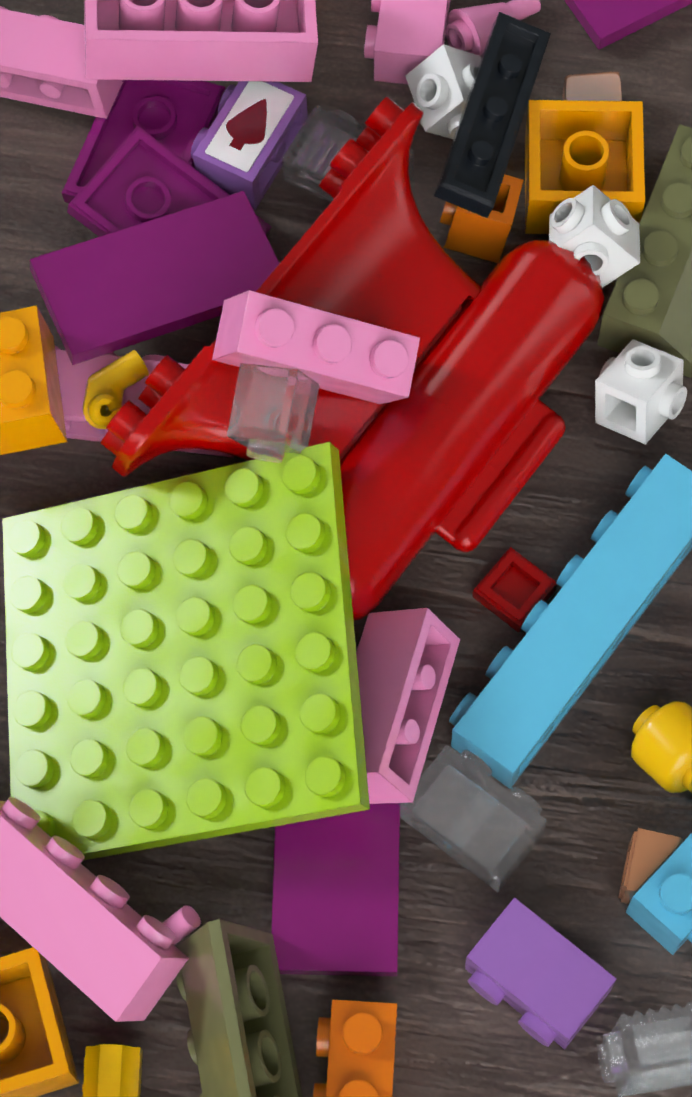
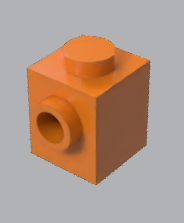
M504 174L494 207L488 218L445 201L439 222L450 226L444 248L499 263L512 227L524 180Z

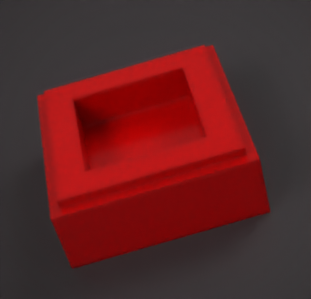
M510 547L474 588L472 597L519 633L525 619L540 600L546 602L556 590L557 584L555 580Z

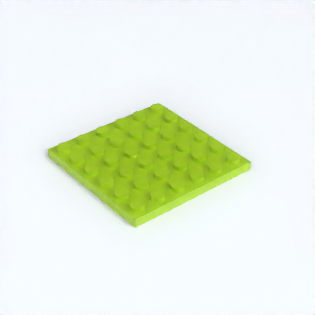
M326 442L2 518L11 797L27 804L40 816V821L37 825L51 838L59 836L67 840L83 853L84 860L370 810L339 450L332 443Z

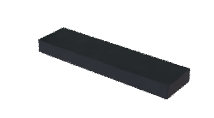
M499 12L493 23L434 197L488 218L494 207L551 33Z

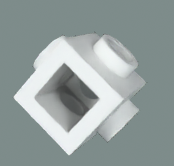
M443 44L405 75L415 104L424 112L420 124L424 127L425 132L454 139L481 61L479 55Z
M592 185L576 197L562 201L553 213L549 215V240L556 243L560 248L574 252L575 259L580 260L584 256L591 264L593 273L596 276H600L602 288L640 263L639 223L632 218L623 203L617 199L611 200L596 186Z
M632 339L616 358L611 357L606 361L599 377L595 380V423L646 445L668 418L673 420L679 415L685 404L687 388L683 386L684 360Z

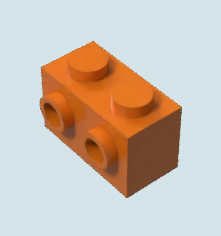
M332 1000L331 1018H318L316 1057H328L327 1084L314 1083L313 1097H393L397 1003Z

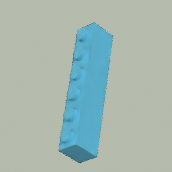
M666 453L653 470L645 465L637 473L625 493L626 496L631 498L619 514L610 510L603 517L591 536V539L596 542L591 551L584 559L576 554L568 562L556 582L562 588L550 604L540 600L534 606L521 627V630L527 634L514 650L508 646L501 649L486 671L485 676L491 679L478 697L471 692L468 693L450 717L449 722L455 726L452 729L451 747L509 789L512 788L692 549V471Z

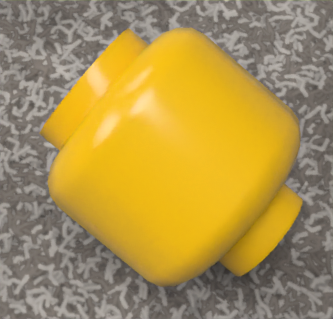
M679 701L668 703L661 708L658 705H653L642 712L633 725L632 731L636 736L632 743L631 757L665 791L669 793H682L688 790L692 793V707L688 703Z

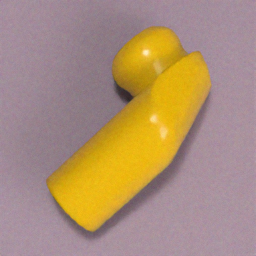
M135 350L110 363L88 378L82 410L86 421L91 426L97 429H106L109 422L122 407L124 390L149 375L144 361Z

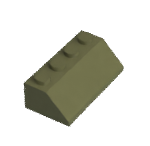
M679 124L639 224L640 263L617 278L603 313L597 345L621 353L634 339L683 359V375L692 378V128Z
M222 919L207 922L177 946L189 958L177 974L176 980L179 992L188 1006L191 1028L187 1034V1045L190 1056L199 1070L202 1093L199 1097H303L273 934Z

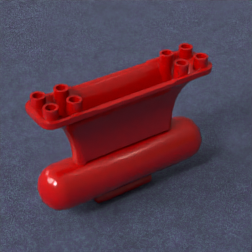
M387 96L365 122L367 127L355 141L350 138L329 165L331 169L320 182L319 187L330 195L333 201L256 292L420 337L409 398L377 404L214 361L212 358L216 343L215 339L210 346L203 347L186 369L169 355H166L145 381L147 386L138 397V400L151 409L149 413L146 414L128 400L106 427L108 432L100 442V444L116 456L112 468L123 477H126L154 457L179 449L218 451L250 461L326 442L332 443L339 450L354 621L362 619L380 604L435 532L461 552L473 551L481 543L563 437L566 429L565 421L542 402L540 398L593 332L604 303L600 276H596L593 273L588 260L584 256L580 260L575 259L574 252L558 247L551 240H533L518 245L501 259L481 285L465 273L444 251L429 231L418 211L411 191L408 172L409 154L415 132L424 112L413 102L403 110Z

